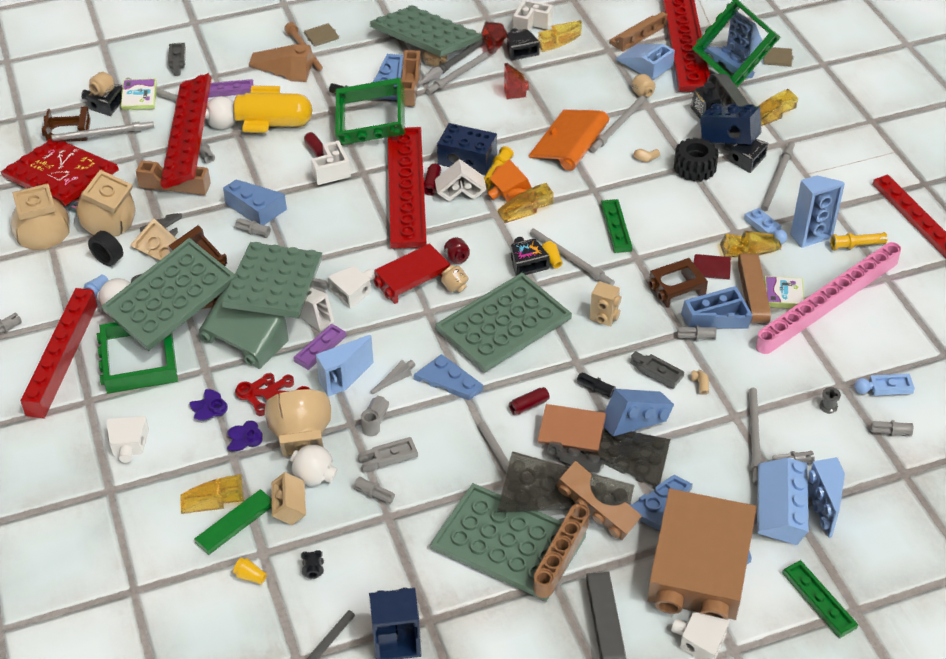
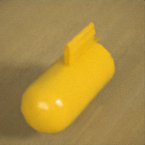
M252 85L250 93L235 97L234 119L236 121H244L243 132L265 133L269 127H300L311 119L313 111L311 102L305 95L280 93L281 86Z

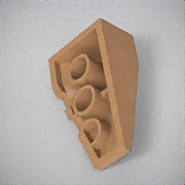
M294 44L252 53L249 67L263 72H272L278 77L281 75L289 81L307 82L314 57L310 45Z

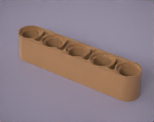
M758 253L739 254L738 269L744 298L753 315L750 323H770L771 311Z
M579 503L570 508L534 574L533 585L536 596L547 598L554 592L588 528L590 511L586 505Z

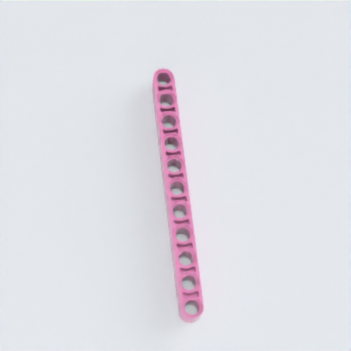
M894 242L886 243L762 328L758 333L757 351L762 354L771 353L898 264L901 246Z

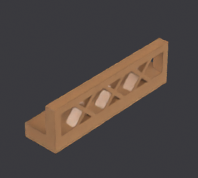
M662 11L655 16L648 17L611 38L609 44L622 52L665 28L667 13Z

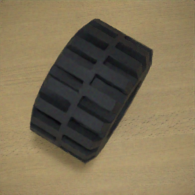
M703 138L682 140L675 149V172L686 180H708L709 177L714 176L717 170L718 148L715 147L714 143Z

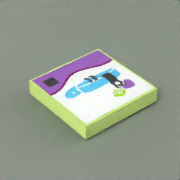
M156 78L123 80L122 110L155 109Z
M765 276L764 282L770 307L793 308L804 300L803 278Z

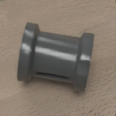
M833 387L825 388L822 393L823 400L819 406L824 413L832 414L838 409L837 401L840 400L841 393Z

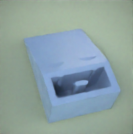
M737 11L730 19L727 47L731 48L732 52L741 57V60L745 62L762 42V38L756 24Z
M636 44L618 56L616 60L641 74L648 75L654 80L673 66L675 50L664 44Z
M371 335L316 354L319 382L328 397L347 390L374 363Z
M838 457L813 461L812 468L809 471L808 496H811L814 511L819 514L821 527L823 530H826L829 538L833 536L838 518L845 472Z

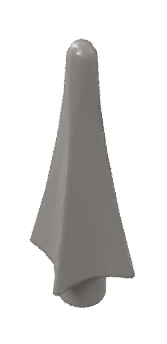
M401 360L371 390V394H375L381 389L411 376L410 370L416 366L414 361L410 360L405 363Z

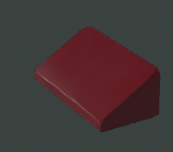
M694 255L693 263L704 277L730 279L731 257Z

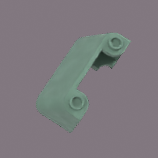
M226 289L220 294L201 325L199 337L206 343H213L218 338L242 350L245 362L250 366L261 369L289 341L285 317L222 307V300L227 292Z

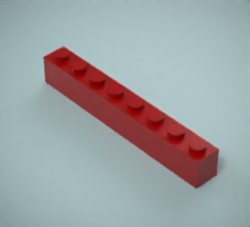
M75 288L20 400L25 416L45 419L98 306L94 290Z

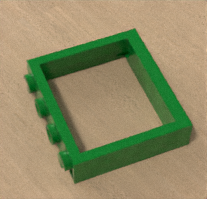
M732 0L730 4H727V8L716 17V21L705 30V34L697 40L696 45L692 49L719 74H727L738 88L781 37L741 1ZM741 9L761 26L768 35L731 76L704 50L736 12Z
M401 78L336 89L335 135L341 145L405 134V91ZM397 95L398 122L345 130V104Z
M116 322L99 325L100 333H97V341L101 346L98 347L99 358H102L99 361L100 372H103V375H100L101 385H105L107 394L178 382L172 333L164 339L167 366L110 375L108 340L131 335Z

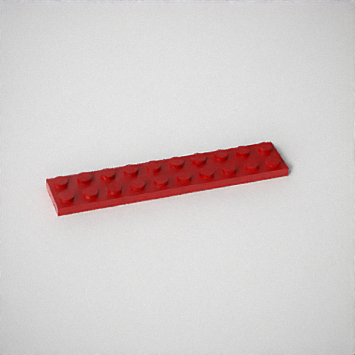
M663 0L664 11L667 13L666 22L670 45L675 50L674 67L678 89L684 92L694 91L696 88L703 87L708 82V77L710 76L708 63L692 49L696 45L697 40L702 37L695 0Z
M209 73L199 75L189 81H183L179 86L160 183L164 190L195 179L212 80Z
M405 127L404 135L388 137L391 248H413L427 245L421 127Z

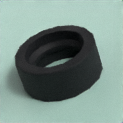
M100 230L88 240V246L92 255L106 266L114 265L123 257L124 252L121 244L112 234Z

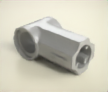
M377 395V397L372 398L367 410L361 414L362 432L366 436H375L380 432V424L389 407V401L382 396Z

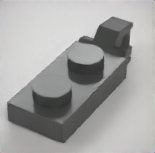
M185 43L169 44L168 63L170 69L173 68L174 76L181 75V68L185 67Z
M635 351L631 355L630 363L638 370L673 389L684 377L685 372L652 354L644 356Z
M551 441L546 455L560 459L559 461L571 465L576 461L586 470L595 473L600 472L605 463L597 455H585L576 448L567 449L559 442Z

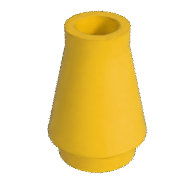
M552 241L545 242L542 247L550 256L549 263L554 269L561 267L563 262L557 245Z
M241 557L233 569V573L236 574L237 578L260 585L264 583L267 577V573L248 558L244 559Z

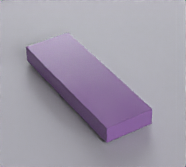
M253 79L211 83L209 98L250 93L251 86L254 85Z
M330 324L293 357L294 362L310 370L317 363L316 354L334 348L346 337V331L334 324Z

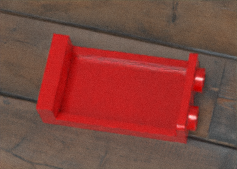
M429 243L375 269L374 284L384 292L387 299L396 304L398 303V295L438 275L442 277L441 273L450 267V263Z

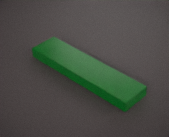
M602 200L601 208L614 253L632 252V244L619 200Z
M261 489L195 537V543L210 555L272 508V498Z
M801 560L783 569L782 574L839 639L857 629L858 623Z

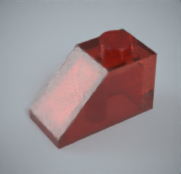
M484 23L481 34L490 54L498 50L507 37V30L502 23Z
M504 63V91L506 98L526 97V91L529 90L528 81H525L524 75L510 64Z

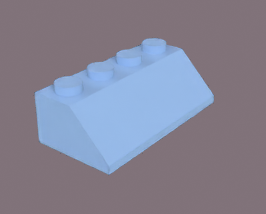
M818 175L801 180L790 233L801 248L828 240L834 234L845 185L843 181Z
M788 457L759 463L757 534L798 545L809 532L807 463Z

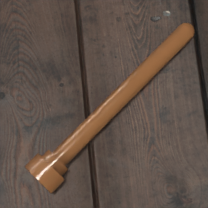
M293 22L287 23L284 27L287 35L294 37L299 45H306L298 34L296 24ZM313 54L314 60L312 64L318 71H321L323 67Z

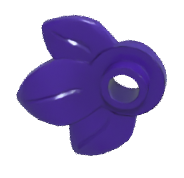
M211 389L205 390L204 399L189 402L192 411L195 412L194 419L201 421L208 420L213 416H222L228 410L227 403L221 398V394Z
M246 421L243 426L237 425L227 431V435L232 441L228 445L227 450L241 451L247 446L256 447L260 445L263 440V434L258 429V424L255 421Z

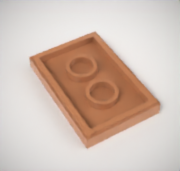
M546 404L538 436V444L549 445L553 441L561 443L565 448H576L582 451L599 453L606 413Z

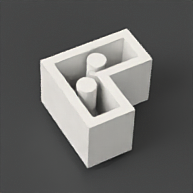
M523 0L513 15V28L518 30L528 29L530 31L534 26L540 29H548L553 21V5Z
M339 140L323 144L324 156L311 159L312 173L317 185L351 177L349 159Z
M460 159L435 179L437 194L449 202L461 192L475 200L486 191L484 176Z

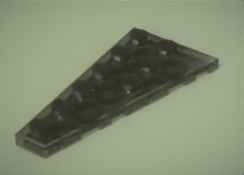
M604 428L599 453L580 450V453L597 455L601 460L605 461L604 465L622 474L628 473L636 477V481L640 483L646 482L655 489L656 486L661 484L670 439L632 431L612 436Z
M512 451L497 513L570 510L575 505V501L569 496L566 497L561 494L556 486L569 467ZM591 473L590 487L597 500L610 506L620 505L624 502L631 504L634 490L633 484Z

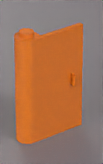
M563 110L531 151L529 158L559 159L564 169L568 171L574 170L608 124L609 116L600 110Z

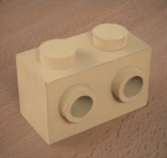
M598 281L591 293L590 320L610 327L614 320H618L620 316V309L618 307L622 296H619V287Z
M284 472L271 482L272 517L293 525L306 515L305 482Z

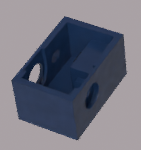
M713 104L700 116L701 136L704 140L711 141V143L752 144L762 133L760 107H755L753 104L745 106ZM729 133H741L738 138H732Z
M449 123L437 143L438 165L452 166L454 163L449 161L448 155L455 154L477 172L486 175L493 163L494 157L497 156V133Z
M400 588L391 591L380 590L369 593L376 659L422 657L420 622L415 588Z

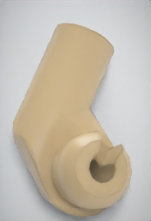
M643 149L634 151V157L642 162H649L660 156L658 149L650 152Z
M693 370L691 372V380L698 381L699 393L708 394V375L702 370Z

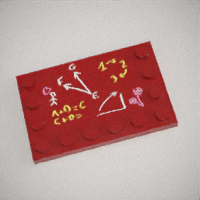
M51 138L43 145L34 148L29 154L20 157L18 161L9 164L1 171V174L4 178L25 188L49 184L52 198L66 206L81 196L82 191L87 188L100 170L112 175L119 168L117 164L62 140L52 141Z

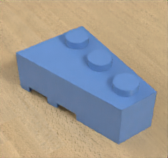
M237 179L223 187L225 204L250 221L255 220L257 223L265 225L287 210L284 193Z
M737 286L684 300L681 315L688 327L699 325V327L748 329L753 316Z
M614 389L604 412L606 413L604 428L612 436H617L666 422L674 403L661 391Z

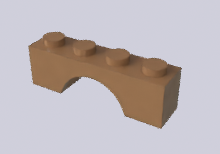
M404 50L401 81L405 91V106H415L421 70V51Z
M141 160L136 170L139 187L164 190L160 185L163 168L158 162ZM197 167L195 179L167 188L165 191L206 195L211 184L208 168Z
M575 461L557 482L558 490L564 496H569L573 499L575 504L581 503L586 505L595 522L603 524L608 528L609 533L613 537L623 540L642 515L626 502L610 506L597 500L590 487L592 474Z

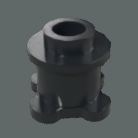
M305 551L301 553L302 565L304 566L302 574L305 577L316 579L324 573L322 566L324 559L321 558L323 556L322 551Z

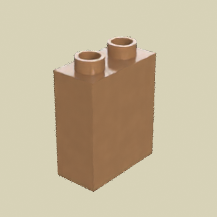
M669 488L649 582L647 601L655 603V607L658 610L669 614H678L682 609L726 620L727 618L736 620L757 506Z

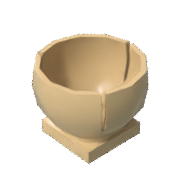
M100 170L87 188L82 191L76 211L81 226L92 235H95L100 230L106 231L113 236H120V233L126 232L131 227L136 212L135 203L130 193L133 185Z
M49 184L12 192L16 208L12 212L11 232L19 245L31 250L48 249L61 243L69 235L70 217L63 205L58 200L52 198Z
M312 389L292 390L280 393V396L277 394L267 400L265 405L266 422L268 428L279 438L283 457L292 456L295 450L299 451L306 445L314 444L323 447L322 434L331 420V404L329 397L324 392Z

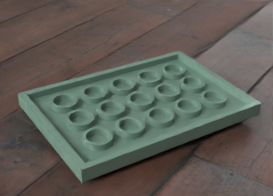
M414 5L370 21L371 28L440 57L482 40V34L477 33L476 30L468 29L461 24L453 23L451 20L440 18L439 15H433L427 10L418 9Z
M188 238L103 304L101 308L136 341L150 351L226 290L231 281L237 277L193 240Z
M250 242L236 270L235 275L237 278L231 281L222 300V307L299 318L321 263L322 252L302 250L296 247H281L276 244L268 245L260 242Z
M520 273L436 323L435 328L485 373L570 320L572 313L524 273Z
M472 483L431 542V549L536 596L533 590L534 574L563 522ZM585 532L583 538L581 539V541H580V543H579V545H578L576 551L574 552V554H573V556H572V558H571L569 564L571 563V561H572V559L574 558L575 554L577 553L578 549L580 548V546L582 545L583 541L585 540V538H586V532ZM547 597V598H540V599H542V600H544V601L547 602V600L549 599V597Z

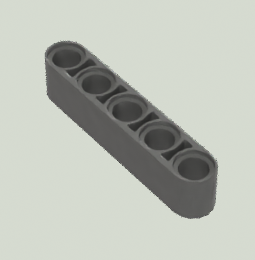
M710 74L708 82L714 84V90L720 96L723 106L730 104L745 106L749 104L727 74Z
M609 571L586 573V584L600 659H626Z

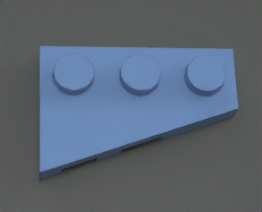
M727 46L707 47L704 50L707 54L714 56L713 59L716 62L726 64V68L733 73L744 63L741 57L735 55L732 49ZM752 70L746 78H753L755 72Z
M387 54L373 82L401 78L403 55ZM397 95L377 99L397 100Z
M442 354L414 374V380L421 382V380L428 382L434 388L439 386L447 389L448 393L467 400L472 399L483 390L482 383Z
M673 475L656 486L654 491L648 495L644 494L639 498V501L629 505L642 515L639 521L660 531L669 488L690 492L693 484Z

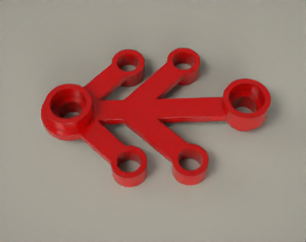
M266 373L252 384L247 381L239 383L235 389V394L241 400H248L255 408L257 416H264L266 404L260 403L255 396L263 397L266 401L277 394L280 396V393L287 391L279 389L292 387L294 385V377L289 374L284 375L281 380L275 382L274 375ZM263 385L268 386L265 389H259ZM300 386L296 390H306L310 388L307 386Z

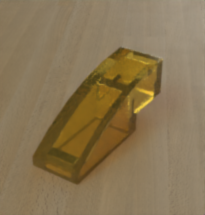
M582 21L552 25L551 30L538 32L541 51L545 52L559 48L581 35Z
M786 89L757 106L760 107L761 126L782 119L783 113L795 109L798 97L789 89Z
M547 183L537 185L505 203L498 209V214L504 223L537 214V208L553 204L554 193Z
M745 230L742 236L725 234L720 243L725 257H738L739 254L753 253L763 255L782 248L780 241L774 234Z
M242 475L215 479L181 494V514L224 509V503L244 501Z

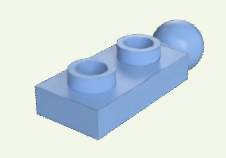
M760 208L744 215V220L766 238L773 235V240L777 244H782L787 240V233L781 230L782 226Z
M910 374L871 375L869 381L865 378H860L854 384V388L858 393L865 394L872 390L874 396L913 394L915 389Z

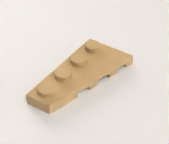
M153 218L130 246L160 261L170 253L169 245L176 241L177 238Z

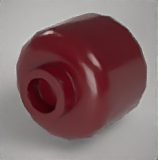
M451 238L444 245L446 257L454 264L465 262L470 255L469 246L462 238Z

